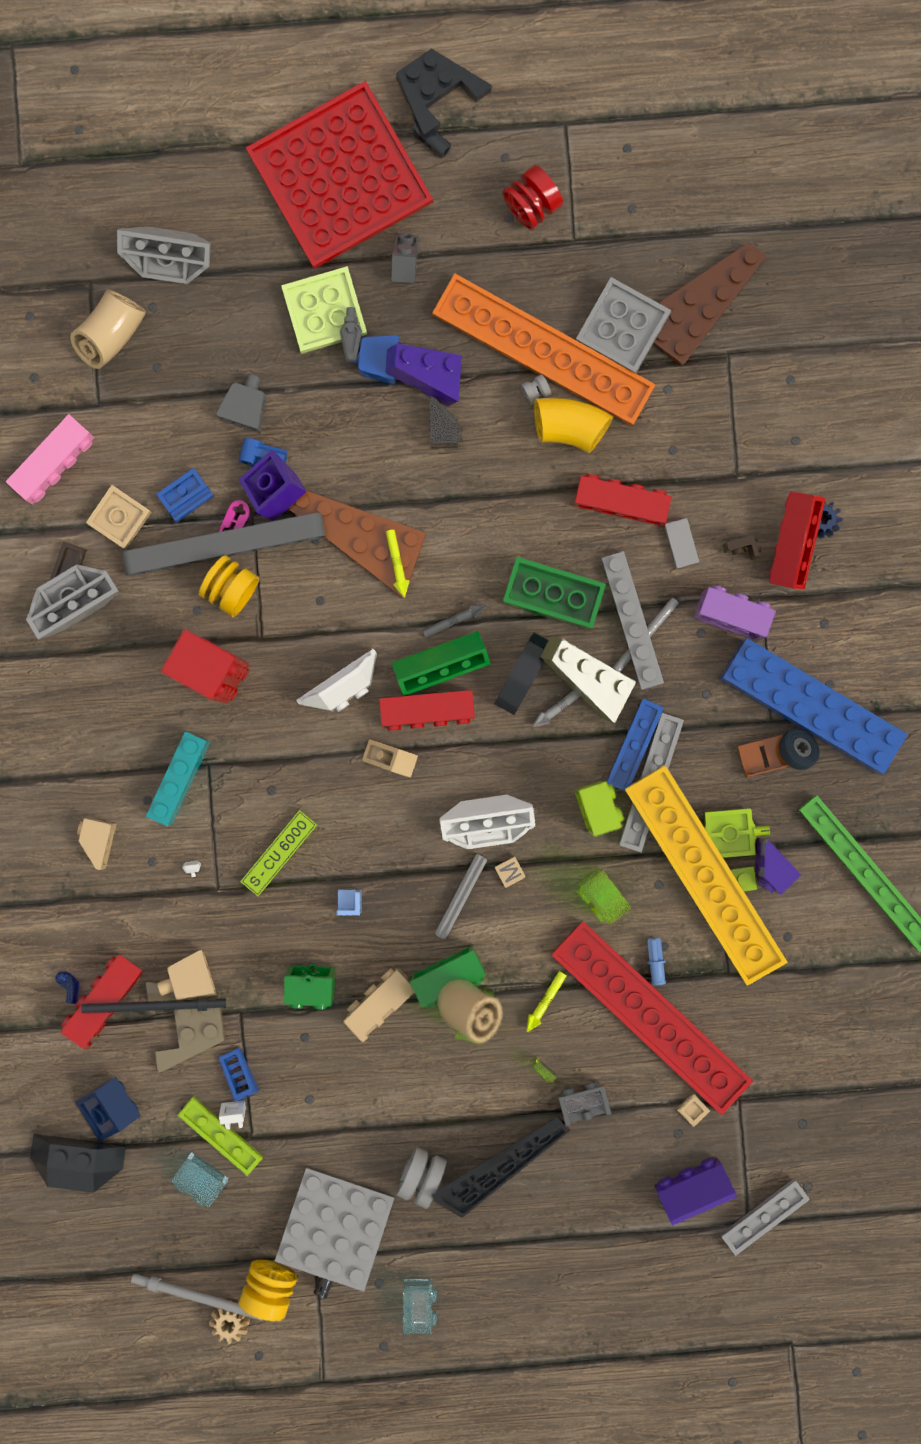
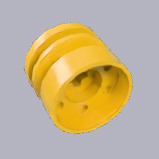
M224 555L206 574L199 590V596L204 599L209 597L208 601L211 604L216 603L222 598L219 606L220 610L233 618L247 604L260 578L246 568L237 575L239 564L236 561L231 563V558Z
M253 1261L249 1268L250 1273H248L246 1278L248 1284L244 1285L238 1303L240 1308L246 1313L263 1320L280 1321L285 1319L290 1303L288 1296L293 1294L298 1278L296 1272L274 1261Z

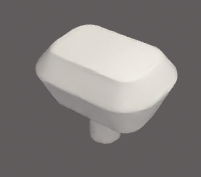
M199 861L185 862L182 869L185 873H191V877H195V872H199L201 863Z

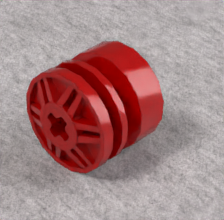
M532 165L521 175L522 183L513 181L511 187H506L502 191L503 198L511 213L525 228L532 231L537 227L538 223L544 221V213L552 215L563 205V199L557 186L548 174L537 165Z

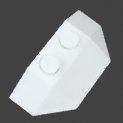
M371 649L296 700L297 703L329 711L336 709L339 712L350 705L348 703L350 699L355 696L359 699L369 692L367 688L371 686L377 657L376 651Z
M509 795L461 801L440 817L443 840L450 841L466 849L514 843L529 829L535 827L533 804Z

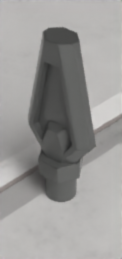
M347 307L346 317H344L345 324L340 329V335L346 361L354 362L358 354L362 329L357 324L356 308Z

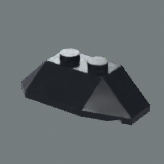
M34 1134L30 1159L47 1187L94 1193L123 1169L126 1145Z

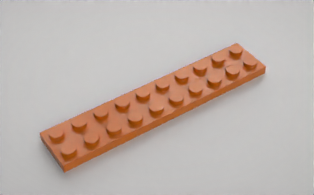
M455 273L432 313V316L538 375L542 374L547 380L632 427L656 385Z

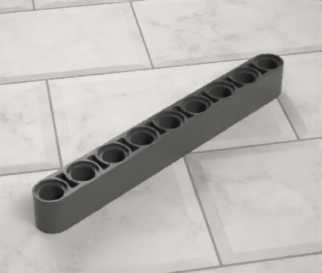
M314 513L122 552L121 555L125 575L134 576L220 559L224 555L230 557L326 537L322 513Z

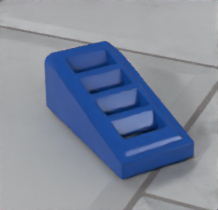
M241 1048L218 1057L234 1101L243 1100L260 1092ZM238 1058V1062L228 1065L227 1061ZM241 1066V1071L232 1074L231 1070ZM243 1075L245 1076L244 1080L236 1083V1078H239ZM248 1084L249 1088L240 1092L239 1088Z

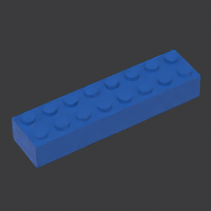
M748 638L740 642L719 677L720 681L800 729L807 731L818 740L875 774H885L908 735Z

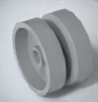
M415 1147L400 1177L396 1196L407 1201L412 1197L417 1188L415 1205L427 1209L433 1199L431 1194L437 1191L447 1160L435 1155L431 1158L427 1167H425L428 1152L422 1148Z

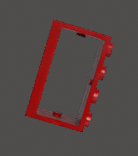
M184 629L161 672L213 701L227 704L229 700L232 702L238 693L236 687L240 680L244 681L250 669L247 668L249 663Z

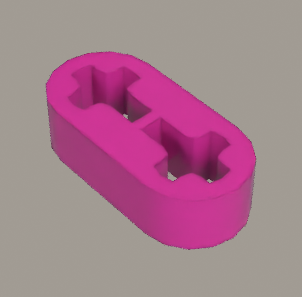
M240 500L234 501L225 515L219 532L225 531L226 528L230 529L233 523H235L234 529L245 527L251 514L248 504ZM242 505L243 510L246 513L245 515L240 514L238 520L236 521L235 518L237 516V513L234 511V509L240 508Z

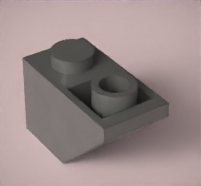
M410 233L396 234L392 254V281L415 283L419 236H413Z

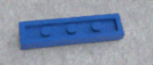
M644 698L641 699L608 776L607 784L622 791H625V788L632 784L664 707Z

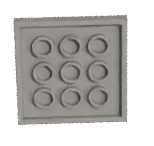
M306 1167L275 1262L364 1292L394 1197Z

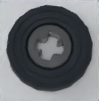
M793 729L784 734L779 741L780 755L791 768L806 770L815 765L819 759L820 749L818 743L807 731Z

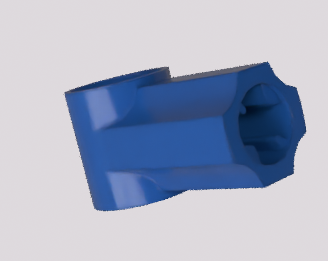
M244 438L239 462L254 466L269 451L273 450L286 463L287 450L264 445L263 442Z

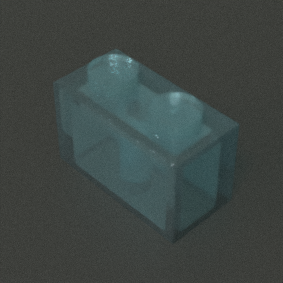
M191 1152L171 1182L174 1183V1187L182 1193L187 1192L194 1197L193 1200L198 1205L210 1208L229 1178Z

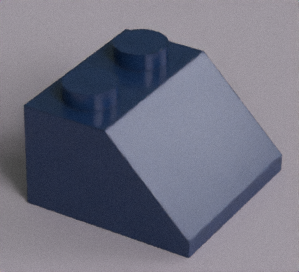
M117 1077L110 1079L75 1102L99 1141L120 1132L141 1116L137 1105L129 1098L125 1092V1086Z

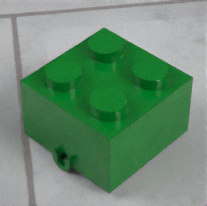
M315 963L309 966L290 965L284 976V1004L290 1005L291 1008H303L304 1005H310L315 1009H326L327 1006H331L335 997L336 967L317 966Z

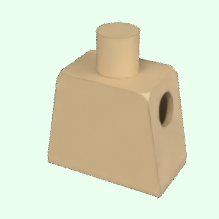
M202 950L169 966L167 969L170 978L157 983L161 996L174 992L177 1000L197 999V997L217 995L206 956Z

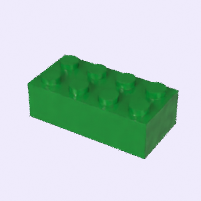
M516 557L502 604L591 631L606 584Z

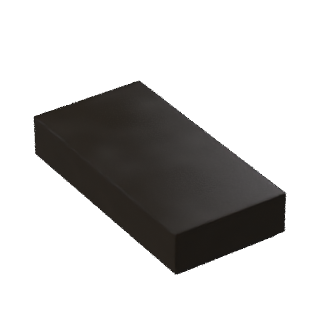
M63 542L50 580L76 564L82 565L87 550Z

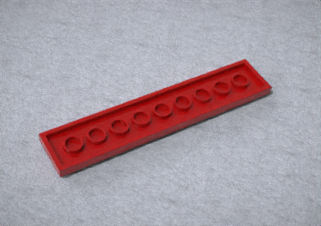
M583 920L551 953L565 969L721 1115L726 1112L753 1082L744 1071Z

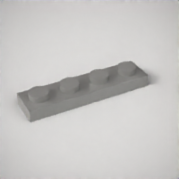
M793 1178L723 1231L720 1236L736 1256L810 1199Z

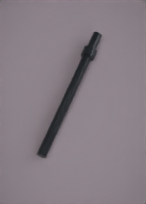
M197 997L195 1000L82 1004L81 1013L183 1009L207 1011L208 1008H226V998L207 999V997Z

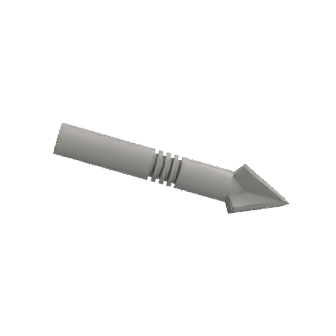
M573 690L546 712H540L533 727L549 724L551 718L578 699L580 695Z

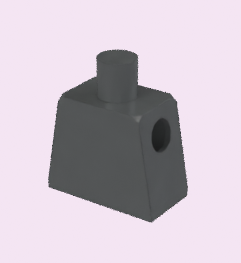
M248 374L245 385L233 383L216 413L218 419L261 434L267 401L265 393L258 390L261 378Z

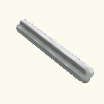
M479 854L475 855L435 932V935L439 938H447L487 862L485 857Z

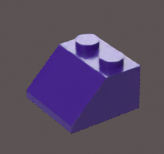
M273 450L269 451L239 479L256 512L272 521L276 520L307 492L296 473Z
M759 838L756 841L755 874L760 878L757 882L766 891L782 894L801 874L768 840Z

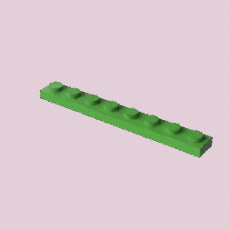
M814 795L798 809L800 814L916 951L921 952V917L817 795Z

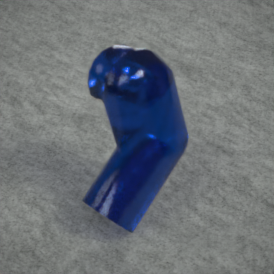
M67 971L58 972L55 980L67 990L66 1003L77 1004L79 981Z

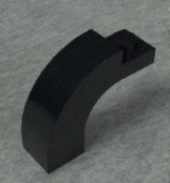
M533 632L496 699L495 705L515 715L544 663L540 656L549 641L548 639Z

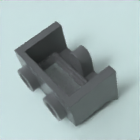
M598 1081L585 1084V1089L576 1091L575 1087L562 1090V1095L558 1096L566 1126L571 1125L570 1122L581 1119L585 1121L600 1114H611L603 1084L598 1085Z

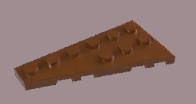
M747 243L659 302V304L670 309L671 314L654 341L653 346L683 367L764 261L766 255L750 243Z

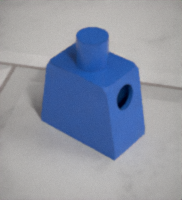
M399 336L362 338L361 348L358 349L356 361L349 363H358L359 375L395 385L396 378L385 373L387 349L396 343L400 344Z

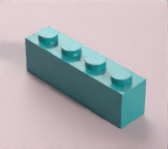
M185 731L146 817L165 826L173 825L211 741L192 732Z

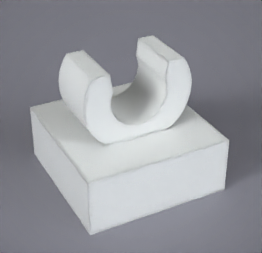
M245 1101L221 1103L219 1113L220 1125L225 1124L228 1130L231 1123H238L239 1128H242L246 1110Z

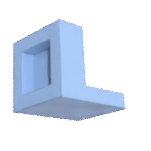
M339 889L337 915H360L362 913V889Z

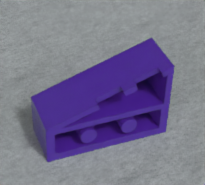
M399 343L387 349L385 373L409 386L420 389L427 396H432L442 401V404L447 407L459 401L462 355Z

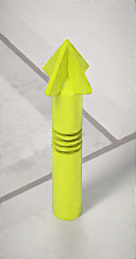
M395 530L386 531L392 563H394L393 568L396 578L393 586L405 598L410 580H406L404 576Z
M561 971L557 973L545 996H543L544 998L541 999L542 1002L538 1004L533 1014H528L527 1032L541 1024L540 1019L546 1011L547 1005L552 1001L551 999L554 998L567 977Z

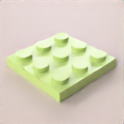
M348 266L281 285L301 354L342 342L340 329L345 324L344 317H346L347 307L356 308L357 324L362 329L361 336L367 335Z

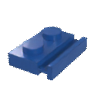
M192 468L156 494L175 522H179L214 497L195 468Z

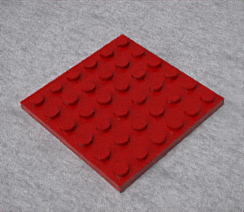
M366 81L246 147L247 153L313 269L318 268L433 203L432 196Z

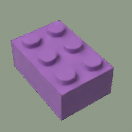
M713 585L712 588L708 587L701 592L693 618L759 641L767 637L776 610L770 609L771 605L768 603L757 601L756 604L748 601L749 597L735 593L733 596L726 593L725 588Z

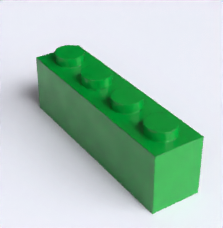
M479 631L391 662L403 696L491 664Z

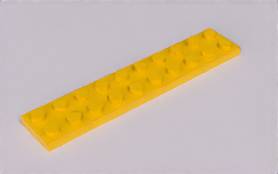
M664 764L626 787L625 791L746 985H750L788 963L666 765Z

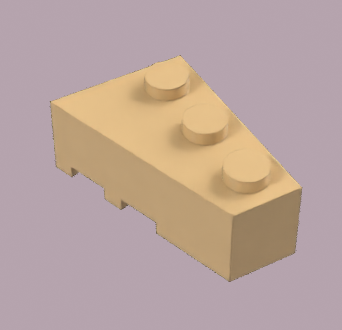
M399 967L394 971L391 968L381 976L383 981L377 987L375 984L371 985L364 992L366 996L360 1002L355 1000L347 1008L348 1013L343 1022L362 1043L368 1038V1034L376 1027L382 1025L384 1020L414 993L410 979Z

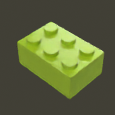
M597 781L573 789L589 834L595 837L621 828L620 822L624 820L620 808L614 806L612 799H615L616 796L612 785H607L605 781Z

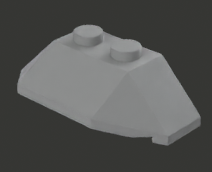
M148 226L120 228L117 230V254L124 258L141 277L188 284L210 266L211 243L193 233Z
M76 564L36 589L26 620L37 639L40 640L68 629L101 609L119 590L107 571Z

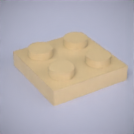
M111 485L86 523L126 550L151 514V511Z

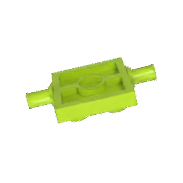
M751 808L704 812V828L723 858L756 855V836L770 835V831H761L770 830L769 825L755 827Z

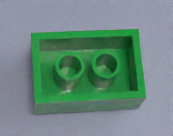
M471 945L412 974L410 984L421 1006L428 1005L431 1008L438 1005V995L447 983L461 979L468 980L476 986L484 981L483 977L486 976V971L474 945Z

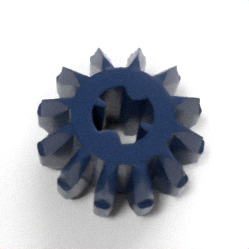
M826 501L824 503L822 519L826 518V522L821 524L822 520L820 521L818 529L820 540L824 539L825 534L830 538L834 535L833 531L840 530V526L837 523L842 522L843 518L836 516V514L841 512V509H832L834 502H830L828 505H826Z

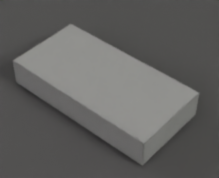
M687 518L665 524L664 528L676 569L699 563Z

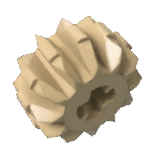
M219 1308L218 1310H213L211 1314L213 1319L209 1322V1326L213 1327L212 1335L219 1334V1342L226 1338L228 1345L231 1344L233 1338L237 1342L240 1341L241 1334L245 1335L248 1331L246 1326L249 1325L250 1318Z

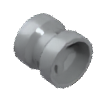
M542 374L536 376L532 382L526 381L521 384L522 392L529 405H533L534 400L537 398L551 396L549 385Z

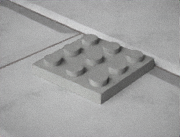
M610 277L576 340L630 371L637 373L671 314V310Z

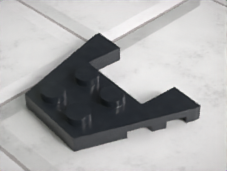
M432 48L396 73L397 82L406 102L409 103L413 119L417 122L423 139L440 127V122L427 109L459 86L466 91L475 103L492 90L491 84Z

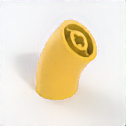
M537 398L534 400L535 425L538 439L541 443L567 444L589 454L599 443L613 419L612 415L602 409L577 400L565 398Z

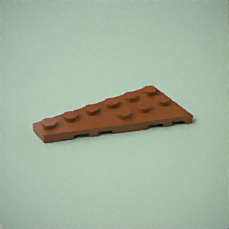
M309 491L288 508L297 517L322 513L326 537L324 538L333 543L400 597L404 598L393 586L396 578L386 531L395 530L400 552L399 558H401V565L403 566L406 580L411 579L426 536L425 532Z

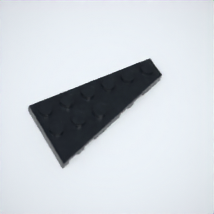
M559 1117L552 1119L540 1129L494 1157L486 1159L481 1165L431 1194L435 1203L463 1218L571 1130Z

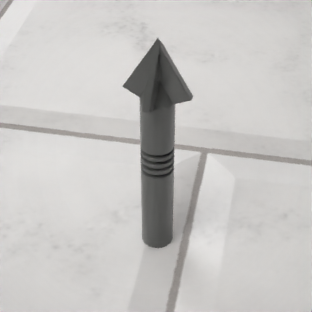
M469 605V609L423 629V633L427 638L451 627V625L453 626V624L455 625V623L457 624V622L460 623L471 617L476 619L486 605Z

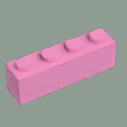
M68 414L7 479L6 483L31 504L39 502L44 497L45 490L60 480V474L66 468L69 469L77 461L76 457L82 451L85 452L91 447L92 440L95 437Z

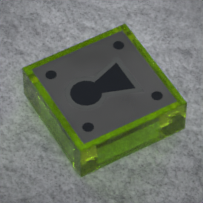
M539 1058L533 1062L534 1070L552 1084L557 1078L556 1073Z

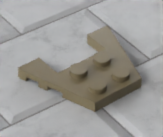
M156 981L146 982L148 1001L177 1000L174 992L161 996ZM217 993V995L209 996L207 999H220V995ZM208 1008L207 1011H197V1009L174 1010L179 1047L161 1049L155 1052L158 1073L225 1040L221 1008Z

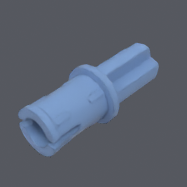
M656 937L649 938L647 940L649 953L647 964H650L651 985L666 984L664 972L666 960L663 959L661 939Z

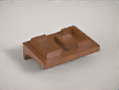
M783 735L737 746L745 778L789 767L779 751V741ZM760 746L764 748L769 767L765 768Z

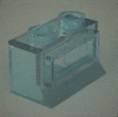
M404 1279L403 1336L408 1334H432V1326H437V1311H432V1303H437V1288H432V1279Z

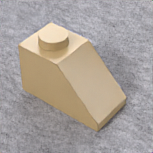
M369 739L362 761L411 778L418 755Z
M89 817L84 818L78 826L79 843L95 869L103 870L107 866L116 823Z

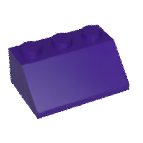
M708 1158L702 1161L700 1166L693 1169L692 1167L685 1168L680 1171V1175L673 1178L665 1177L654 1186L672 1226L737 1197L718 1158Z

